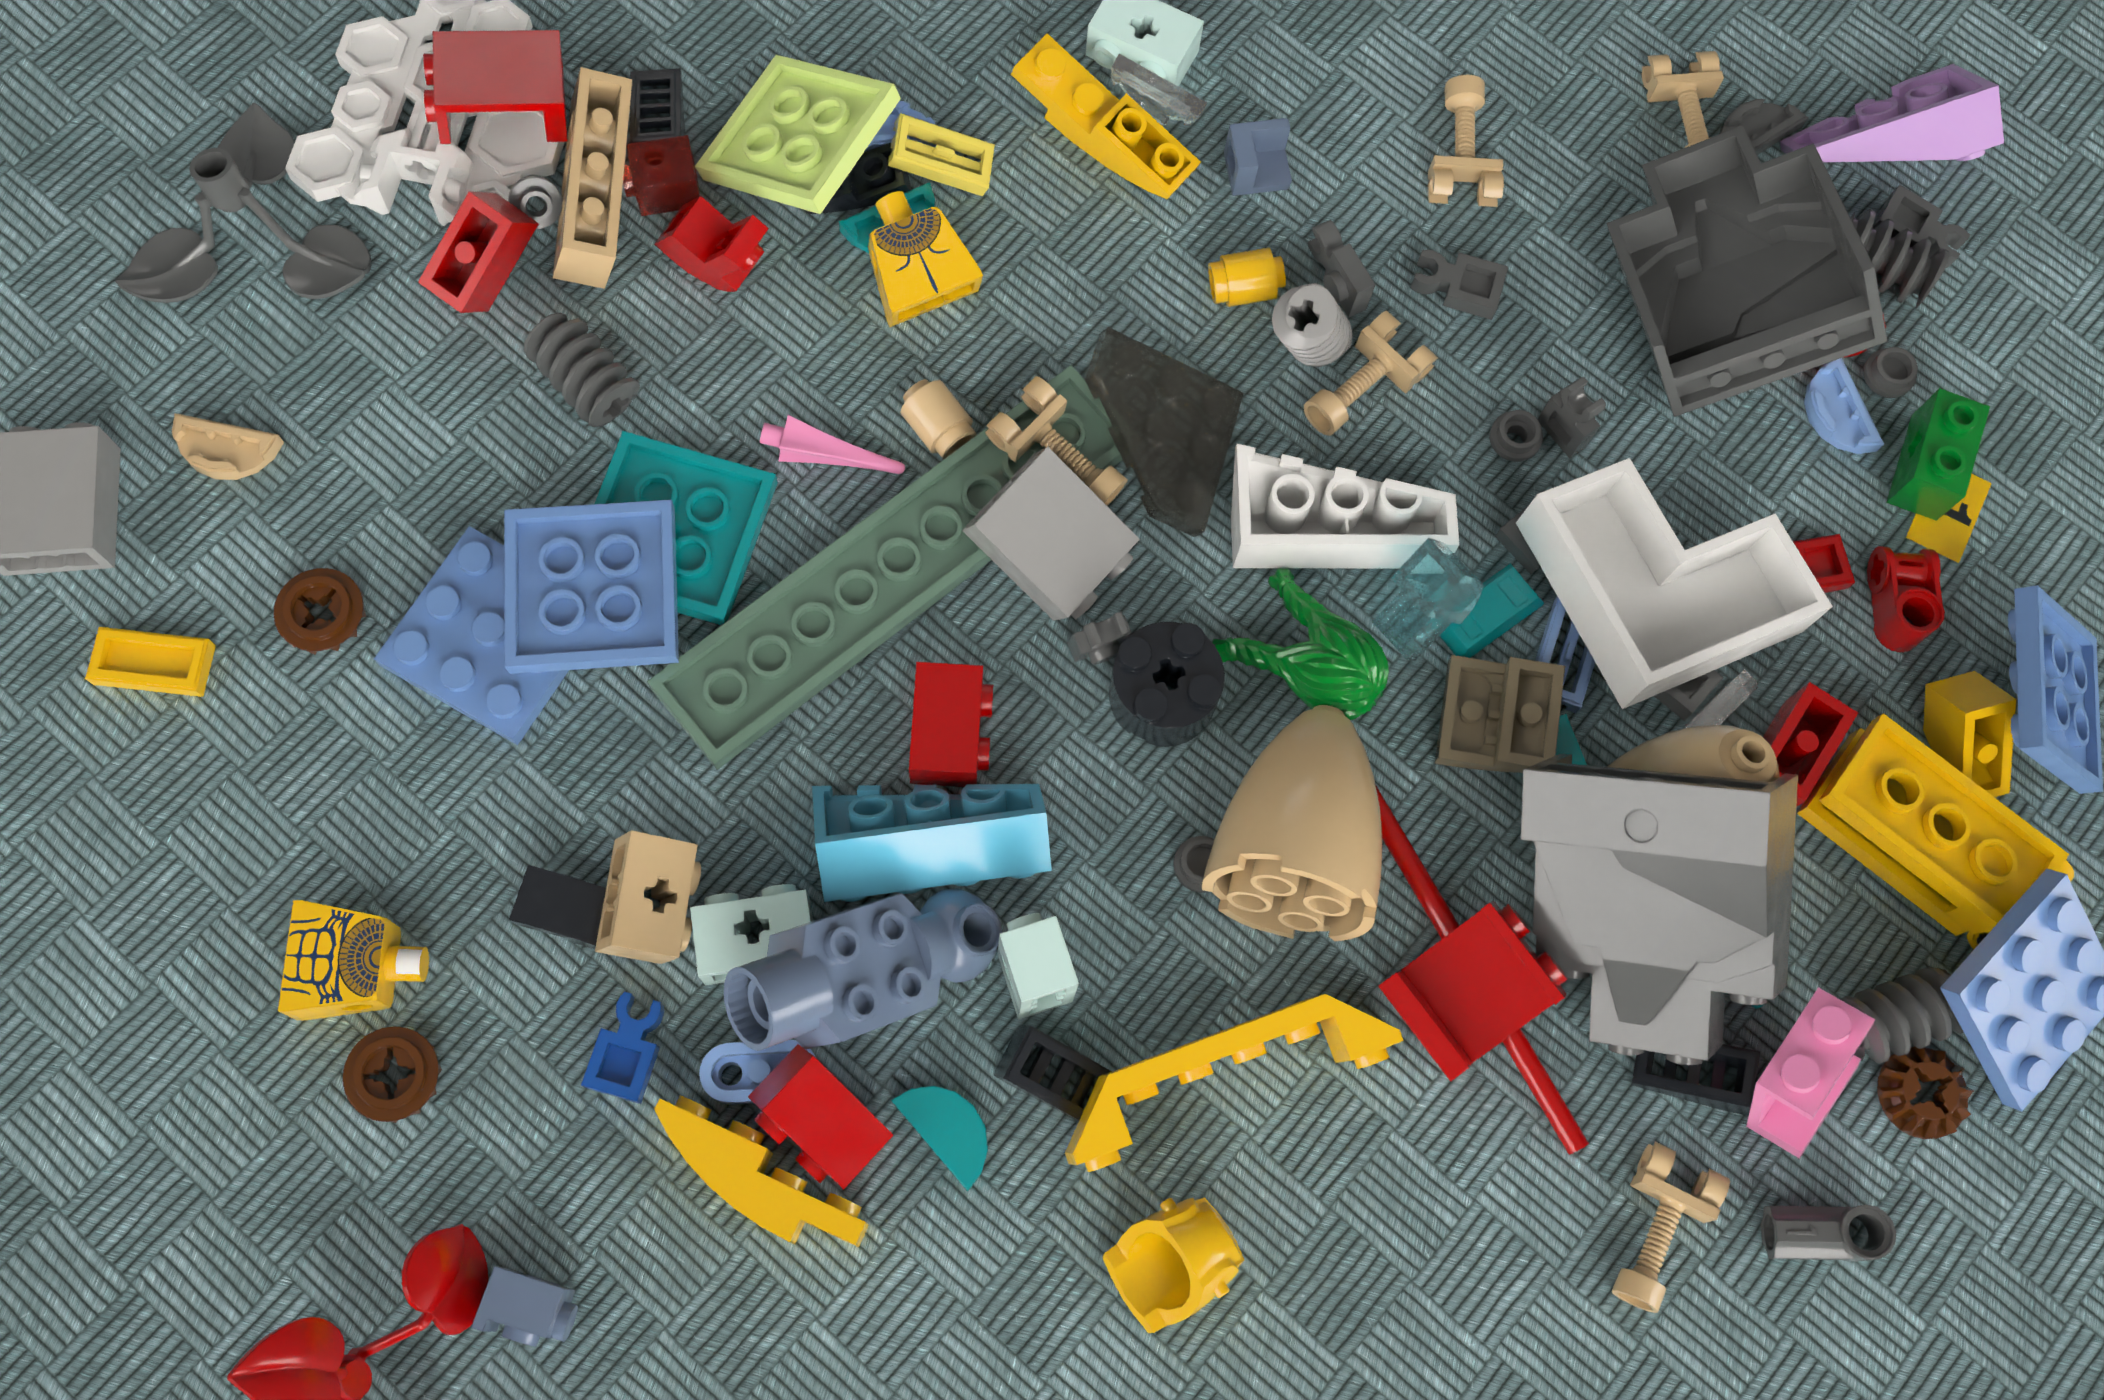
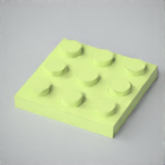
M775 55L697 162L695 168L704 181L821 214L894 110L901 97L892 83Z

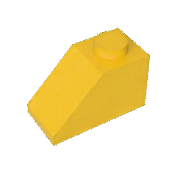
M1976 671L1925 684L1923 731L1931 750L1993 797L2009 794L2013 754L2011 718L2016 712V699Z

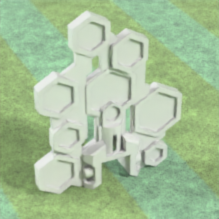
M419 0V6L416 14L413 16L388 21L385 17L381 16L346 25L335 55L340 66L351 74L347 85L341 86L331 110L334 116L331 128L297 136L285 167L290 179L317 202L342 196L350 204L368 207L381 215L390 213L401 179L432 185L429 193L430 201L439 223L445 227L448 223L452 222L469 191L497 193L508 201L512 186L521 178L532 175L546 177L555 174L565 142H547L543 111L451 113V144H440L437 122L428 123L426 120L424 90H433V86L426 85L423 54L433 53V42L426 43V41L433 40L432 31H439L442 23L448 24L452 22L451 31L532 30L533 26L530 16L510 0H492L488 2L486 0ZM407 97L415 103L407 128L395 131ZM477 115L464 152L458 147L467 118Z

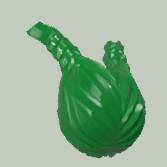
M1278 568L1275 574L1269 577L1268 583L1273 589L1278 591L1280 598L1283 600V605L1291 615L1302 625L1308 627L1309 641L1292 644L1288 647L1278 644H1265L1262 641L1249 638L1233 639L1229 637L1226 640L1213 639L1212 641L1223 662L1239 661L1246 666L1253 665L1261 670L1268 669L1275 675L1282 677L1288 687L1310 709L1319 705L1332 706L1340 709L1349 720H1354L1369 712L1372 706H1376V701L1383 696V690L1386 689L1389 669L1382 647L1368 632L1361 629L1355 623L1329 612L1315 598L1305 593L1300 586L1295 584L1294 575L1288 568Z

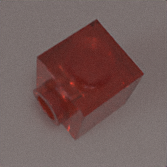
M688 135L627 144L630 165L624 166L623 186L627 198L636 196L641 216L679 211L682 205L701 196L695 168L696 164Z

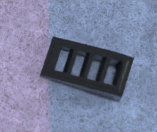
M681 68L630 71V79H632L630 144L635 163L687 161ZM670 85L668 89L643 90V87ZM670 98L668 103H643V100ZM670 113V117L644 118V115ZM671 127V131L645 133V129Z
M1019 1025L994 1072V1077L1079 1121L1084 1111L1081 1105L1095 1078L1098 1079L1099 1076L1112 1071L1031 1025ZM1033 1046H1036L1040 1049L1025 1077L1020 1074V1071ZM1053 1056L1061 1059L1048 1087L1045 1088L1040 1085V1082ZM1076 1067L1082 1070V1073L1067 1100L1061 1097V1094Z
M1723 1044L1708 1060L1714 1062L1710 1087L1699 1085L1702 1063L1689 1065L1687 1082L1675 1080L1677 1063L1666 1059L1663 1077L1651 1075L1655 1052L1644 1050V1053L1636 1055L1632 1086L1719 1110L1749 1116L1755 1090L1760 1051ZM1726 1066L1737 1069L1734 1092L1722 1089Z

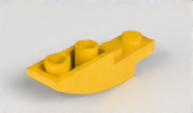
M1046 34L1014 66L1011 76L1048 109L1044 118L1102 165L1142 189L1168 199L1200 165V160L1127 93L1119 100L1049 34Z
M681 1095L675 1105L659 1098L654 1110L668 1137L700 1178L734 1209L760 1227L794 1245L804 1224L808 1223L857 1247L860 1246L869 1226L867 1222L857 1218L862 1207L829 1192L825 1203L803 1193L807 1186V1181L775 1167L771 1177L764 1175L773 1153L768 1148L761 1146L765 1136L763 1133L735 1120L732 1121L728 1130L707 1121L712 1111L711 1109Z

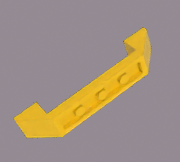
M1322 994L1101 1075L1094 1086L1065 1151L1068 1164L1079 1165L1085 1163L1087 1171L1091 1172L1121 1160L1118 1150L1133 1144L1117 1101V1097L1122 1095L1126 1105L1148 1099L1159 1094L1156 1083L1177 1075L1180 1084L1183 1085L1213 1074L1210 1062L1231 1055L1234 1065L1266 1054L1267 1050L1264 1042L1282 1035L1285 1036L1288 1045L1320 1033L1317 1022L1321 1024L1335 1063L1354 1060L1357 1069L1390 1058L1386 1047L1404 1041L1399 1029L1327 994Z

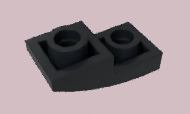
M891 143L869 150L861 155L822 213L841 212L872 206L879 199L897 191L905 193L912 190L908 172L888 166L889 156L893 150L890 148ZM805 210L808 214H817V213H814V212H810V211Z

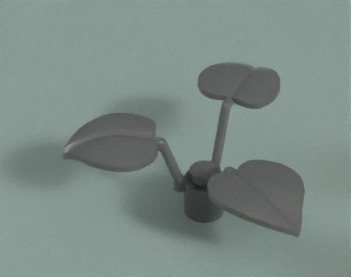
M252 103L229 129L217 148H210L200 152L190 163V174L202 191L194 199L200 207L203 239L193 230L186 228L164 230L149 239L138 250L128 268L115 279V282L127 293L152 302H179L202 292L213 281L218 272L216 261L207 253L215 245L210 208L212 206L224 212H236L247 204L285 246L295 252L286 260L282 271L287 286L301 297L321 299L345 291L360 282L365 274L369 273L372 261L370 253L362 240L355 233L341 226L331 224L318 225L306 234L302 244L296 242L254 198L250 191L252 183L267 185L285 176L287 173L285 167L295 142L287 130L275 122L258 104Z

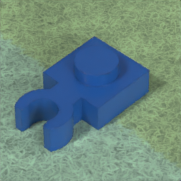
M624 992L616 1005V1016L620 1022L617 1033L600 1029L581 1086L641 1104L660 1050L657 1044L647 1042L645 1039L647 1033L652 1032L660 1025L664 1016V1006L661 1002L653 1000L649 1014L645 1018L640 1020L633 1019L630 1012L635 997L631 993Z

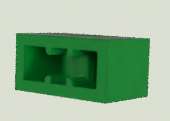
M1939 388L1911 415L1886 503L1937 521L1961 501L1967 493L1990 406Z

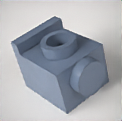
M494 1266L471 1328L482 1332H497L501 1323L505 1325L501 1334L502 1337L534 1347L537 1346L540 1336L565 1342L572 1330L578 1311V1306L571 1303L576 1290L510 1268Z

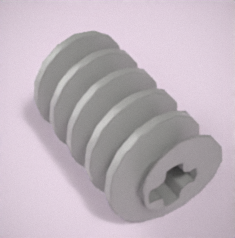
M1311 283L1291 288L1280 297L1274 306L1272 315L1274 333L1295 359L1304 365L1322 367L1332 364L1351 347L1353 333L1350 321L1325 287L1317 283Z

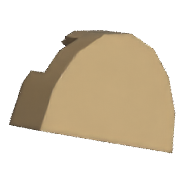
M174 413L172 435L177 441L180 454L197 472L213 479L238 480L258 473L275 459L284 444V441L278 434Z

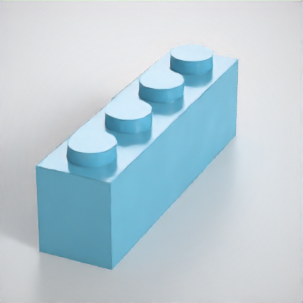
M967 784L961 790V794H948L947 791L937 788L936 785H915L913 792L908 795H882L881 785H859L857 795H833L832 786H812L815 847L824 902L836 900L854 902L866 896L894 892L912 894L923 888L953 884L956 886H969L982 880L1004 877L1020 879L1030 877L1035 873L1052 871L1047 814L1039 784Z

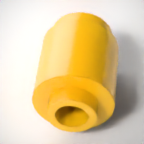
M1270 247L1221 255L1220 261L1208 263L1209 283L1214 304L1226 302L1228 307L1273 300L1277 299L1278 288L1286 286L1283 259L1281 256L1273 257Z

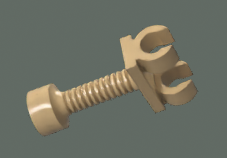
M1716 51L1695 52L1698 62H1691L1689 64V73L1672 75L1671 60L1667 54L1650 55L1648 60L1651 66H1642V81L1644 87L1648 90L1646 94L1648 103L1678 101L1688 140V145L1684 148L1709 139L1699 99L1713 98L1724 79L1723 73L1720 71V62Z
M1459 75L1449 79L1445 84V107L1447 110L1455 113V156L1434 155L1428 170L1429 203L1448 204V195H1452L1453 182L1478 183V206L1498 207V198L1502 199L1504 177L1502 174L1503 159L1475 158V112L1485 104V82L1478 76Z
M1384 311L1361 331L1355 345L1370 361L1333 393L1326 389H1321L1304 404V413L1315 429L1324 435H1333L1348 421L1349 415L1346 408L1384 375L1406 394L1414 384L1421 381L1433 369L1434 365L1432 363L1438 357L1425 345H1422L1405 360L1388 344L1397 333L1394 329L1401 323L1388 311Z
M1035 376L1022 389L1025 393L1021 398L1039 416L1022 431L1013 419L999 412L986 425L989 428L985 432L987 437L999 449L1007 452L1008 457L1014 462L1035 442L1040 443L1042 447L1048 446L1108 506L1124 488L1128 479L1112 465L1106 469L1096 468V465H1092V462L1088 461L1087 457L1084 458V455L1080 454L1079 450L1076 451V448L1072 447L1071 443L1068 444V441L1064 440L1063 436L1060 437V434L1056 433L1055 429H1052V425L1064 414L1067 400L1061 394L1058 396L1052 386L1044 379Z
M1656 1141L1654 1146L1648 1144L1638 1163L1637 1173L1633 1176L1630 1186L1659 1200L1660 1205L1655 1213L1656 1216L1653 1218L1654 1222L1651 1223L1652 1227H1650L1647 1234L1648 1238L1645 1239L1643 1244L1644 1249H1641V1254L1638 1257L1640 1260H1637V1265L1631 1270L1620 1269L1612 1289V1293L1621 1300L1653 1313H1658L1667 1290L1665 1286L1659 1283L1657 1274L1660 1273L1659 1268L1662 1267L1664 1262L1663 1257H1666V1252L1669 1249L1668 1246H1670V1241L1673 1239L1672 1235H1674V1230L1677 1228L1676 1225L1679 1223L1678 1219L1681 1218L1680 1214L1684 1213L1702 1223L1717 1220L1720 1213L1719 1208L1725 1200L1730 1186L1729 1178L1710 1168L1708 1173L1702 1171L1699 1174L1692 1188L1691 1195L1664 1182L1674 1164L1676 1151Z

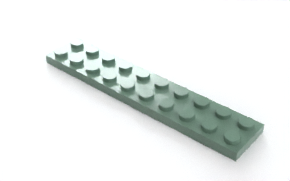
M1072 365L1047 382L1056 391L1058 396L1061 394L1067 400L1064 414L1052 425V429H1055L1056 433L1060 434V437L1063 436L1064 440L1068 441V444L1071 443L1072 447L1076 448V451L1079 450L1080 454L1084 455V458L1087 457L1088 461L1092 462V465H1096V468L1106 469L1110 465L1114 467L1138 448L1140 439ZM1024 401L1006 413L1022 431L1039 416ZM987 427L681 655L679 663L669 664L649 679L647 683L650 689L716 770L720 769L989 563L991 559L962 530L1034 453L1044 449V447L1040 443L1035 442L1014 462L1008 457L1007 452L999 449L987 437L985 433L989 429Z

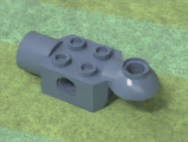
M956 888L940 890L929 897L920 912L901 893L772 934L769 937L767 957L735 967L728 972L724 983V1002L728 1018L741 1041L749 1048L757 1051L793 1038L804 1049L844 1042L937 1006L941 978L954 983L973 980L983 973L996 954L999 934L1002 933L1001 922L996 912L987 906L977 895Z

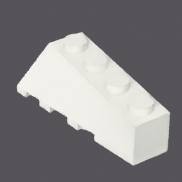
M1236 444L1231 507L1233 568L1445 569L1459 546L1456 494L1388 478L1384 482L1356 476L1357 471L1341 467H1336L1335 471L1303 464L1304 459L1285 454H1282L1281 458L1255 453V447Z

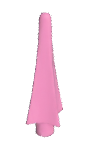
M790 415L787 416L785 428L769 423H764L760 443L779 448V462L841 465L894 474H902L905 471V465L902 462L852 445Z

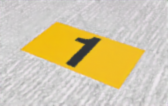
M1972 474L1966 496L1937 521L1916 513L1906 538L1925 548L1933 549L1938 554L1959 563L1992 483Z

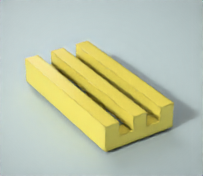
M902 113L899 114L894 122L893 131H895V135L892 138L890 147L893 150L889 156L888 166L979 196L985 194L989 189L995 144ZM907 135L935 144L936 147L908 139ZM955 151L981 159V162L956 155Z

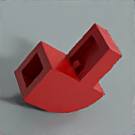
M699 196L682 205L654 245L690 275L716 289L735 292L763 255V248L758 243L769 228L753 214L732 224L702 196Z

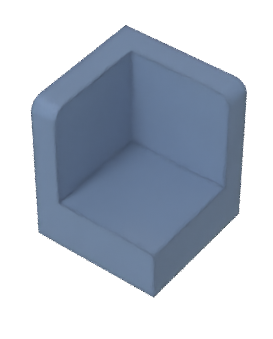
M1287 118L1229 125L1224 157L1232 196L1280 191L1290 188L1292 179L1285 151L1290 133V124Z

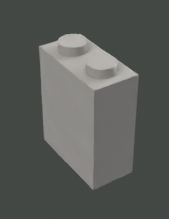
M76 422L67 424L65 428L40 430L34 427L18 426L11 428L9 432H0V574L3 576L115 568L121 449L99 426Z
M1048 446L1034 453L962 530L1053 621L1069 618L1070 615L1077 619L1083 615L1098 598V595L1093 590L1106 576L1113 580L1126 569L1133 560V556L1129 551L1140 540Z

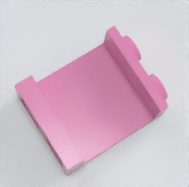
M1818 987L1756 1082L1746 1127L1800 1159L1858 1068L1861 1059L1854 1054L1871 1029L1875 1019Z

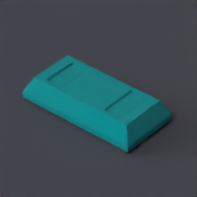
M1510 563L1435 616L1428 623L1455 656L1471 658L1545 603Z

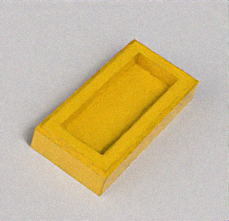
M99 627L85 679L91 684L99 686L203 697L216 645L206 638Z

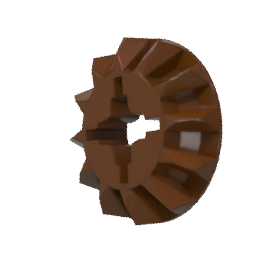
M316 568L304 571L289 580L276 598L274 605L276 628L293 648L306 650L314 655L318 651L328 649L339 651L341 643L349 637H357V627L361 618L367 617L363 606L364 595L356 583L340 571L329 568ZM308 601L312 605L317 604L324 607L331 601L328 608L336 619L332 622L319 618L311 624L315 617L305 605V602Z
M385 1027L366 1035L351 1050L344 1065L343 1087L350 1104L360 1114L372 1120L396 1123L398 1120L411 1115L420 1114L421 1108L431 1097L436 1095L438 1075L442 1069L438 1063L435 1047L424 1036L405 1027ZM393 1056L396 1057L398 1066L415 1071V1074L408 1075V1078L398 1080L397 1090H394V1094L391 1093L389 1084L370 1079V1076H377L380 1072L389 1070L390 1060H393Z
M1914 1046L1910 1048L1907 1054L1901 1056L1891 1055L1889 1060L1883 1064L1877 1081L1879 1102L1888 1119L1904 1133L1920 1139H1937L1957 1132V1127L1964 1119L1971 1115L1967 1110L1968 1098L1974 1091L1966 1086L1962 1076L1964 1067L1955 1065L1948 1059L1946 1051L1925 1047L1919 1049ZM1918 1078L1923 1083L1930 1081L1940 1082L1941 1085L1937 1087L1938 1090L1932 1095L1936 1105L1932 1101L1910 1103L1912 1099L1917 1097L1916 1093L1921 1089Z

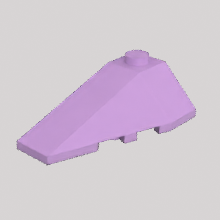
M1951 64L1892 86V97L1886 100L1875 102V99H1866L1855 104L1856 114L1849 118H1827L1781 140V151L1787 154L1814 143L1823 162L1967 161L1976 159L1985 154V149L2004 143L1999 85Z

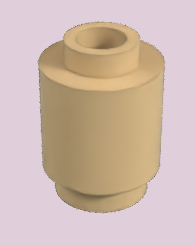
M927 379L921 380L911 386L904 394L903 400L905 403L900 413L931 453H939L945 459L976 436L975 430L971 427L973 423L972 418L941 380L929 382Z

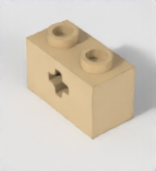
M633 830L615 839L595 952L658 964L679 958L680 951L684 952L686 950L692 932V920L686 917L689 895H694L701 877V864L695 861L698 844ZM651 889V897L655 900H660V907L653 909V901L644 898V891Z

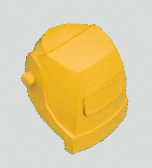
M1172 1198L1166 1199L1160 1204L1162 1210L1133 1224L1121 1236L1117 1244L1104 1253L1103 1261L1121 1298L1148 1333H1155L1165 1326L1176 1324L1198 1312L1215 1296L1221 1298L1230 1290L1227 1284L1237 1275L1238 1268L1245 1260L1229 1227L1206 1198L1197 1200L1189 1198L1177 1204Z

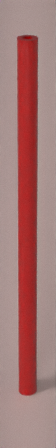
M1376 786L1381 814L1382 840L1440 938L1443 939L1460 925ZM1520 1028L1502 1041L1567 1153L1569 1155L1589 1145V1142Z

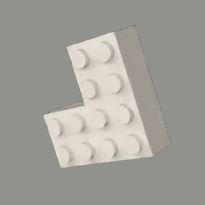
M1630 458L1537 494L1516 522L1622 709L1798 635L1833 607L1776 513L1684 550Z

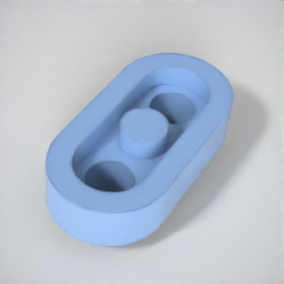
M787 1040L760 1051L749 1048L743 1042L720 1044L711 1049L702 1060L699 1072L701 1085L705 1092L719 1103L727 1105L754 1104L748 1096L799 1043L796 1040ZM810 1048L805 1049L815 1057L814 1053ZM730 1065L741 1067L742 1077L737 1084L731 1086L723 1084L721 1076L726 1067Z

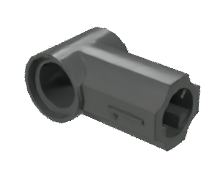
M1867 1204L1854 1207L1765 1206L1760 1223L1762 1244L1765 1246L1768 1259L1868 1261L1880 1259L1889 1254L1896 1242V1230L1888 1214L1876 1206ZM1854 1218L1861 1221L1867 1229L1868 1242L1863 1249L1857 1247L1849 1235V1225Z

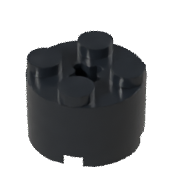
M1157 622L1138 629L1121 643L1114 661L1109 686V702L1115 719L1129 734L1133 733L1146 740V743L1155 746H1176L1192 740L1209 723L1221 697L1225 682L1222 658L1215 645L1205 636L1203 630L1195 624ZM1166 679L1168 683L1176 685L1175 689L1168 690L1164 682L1157 683V680Z

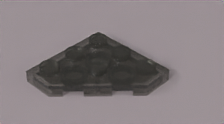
M1107 327L1098 336L1085 381L1093 398H1100L1112 424L1108 430L1126 468L1132 466L1144 492V495L1140 498L1149 517L1190 536L1197 537L1204 533L1244 393Z

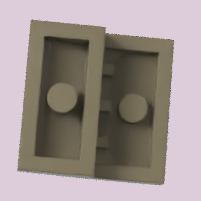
M1451 655L1447 665L1435 764L1476 770L1523 773V769L1554 757L1556 754L1565 666L1510 657L1507 663L1504 664Z

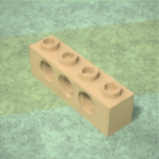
M580 67L570 104L568 142H566L561 191L562 211L558 219L553 279L603 289L606 287L617 252L632 79Z

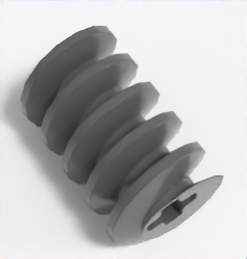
M1868 209L1857 218H1854V212L1850 217L1870 257L1875 273L1882 276L1878 289L1879 292L1883 294L1896 283L1900 285L1896 301L1901 304L1914 293L1918 295L1915 307L1917 308L1944 272L1950 255L1949 251L1943 248L1928 258L1931 247L1930 240L1922 239L1910 248L1913 235L1911 230L1906 228L1891 238L1894 222L1888 218L1873 228L1876 215L1874 210Z
M550 314L541 320L527 336L523 348L526 357L536 363L539 372L549 378L553 388L562 393L567 404L575 408L581 420L588 422L592 427H601L610 423L621 415L638 395L640 390L639 382L632 377L626 378V367L618 362L613 363V352L605 347L600 348L601 340L596 334H587L588 325L584 320L576 318L568 321L566 314Z
M1929 966L1916 971L1914 975L1906 974L1898 977L1895 982L1887 981L1876 985L1874 990L1868 988L1857 992L1854 997L1845 996L1840 998L1843 1002L1875 1019L1874 1024L1854 1055L1862 1061L1866 1053L1871 1060L1879 1064L1889 1060L1890 1051L1897 1056L1909 1053L1911 1044L1920 1049L1929 1046L1932 1038L1938 1041L1950 1038L1952 1030L1959 1034L1964 1033L1940 989L1951 974L1945 969Z

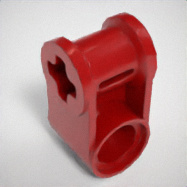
M1878 546L1874 548L1870 555L1867 567V582L1872 597L1874 632L1878 641L1891 651L1900 653L1912 650L1938 629L1944 621L1945 610L1942 603L1940 586L1941 565L1939 555L1935 550L1923 548L1918 553L1893 552L1887 546ZM1904 616H1906L1907 618H1909L1914 625H1912L1911 623H1909V622L1905 619Z

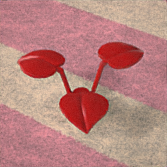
M458 1224L450 1228L432 1231L414 1244L404 1260L401 1272L402 1289L408 1304L413 1309L422 1312L414 1322L363 1347L352 1348L348 1354L344 1355V1338L341 1331L334 1324L319 1317L297 1319L277 1328L257 1342L227 1375V1380L242 1391L250 1400H361L369 1391L372 1383L371 1369L364 1362L367 1357L426 1329L431 1321L446 1335L460 1334L473 1324L489 1279L485 1254L479 1241L468 1227Z

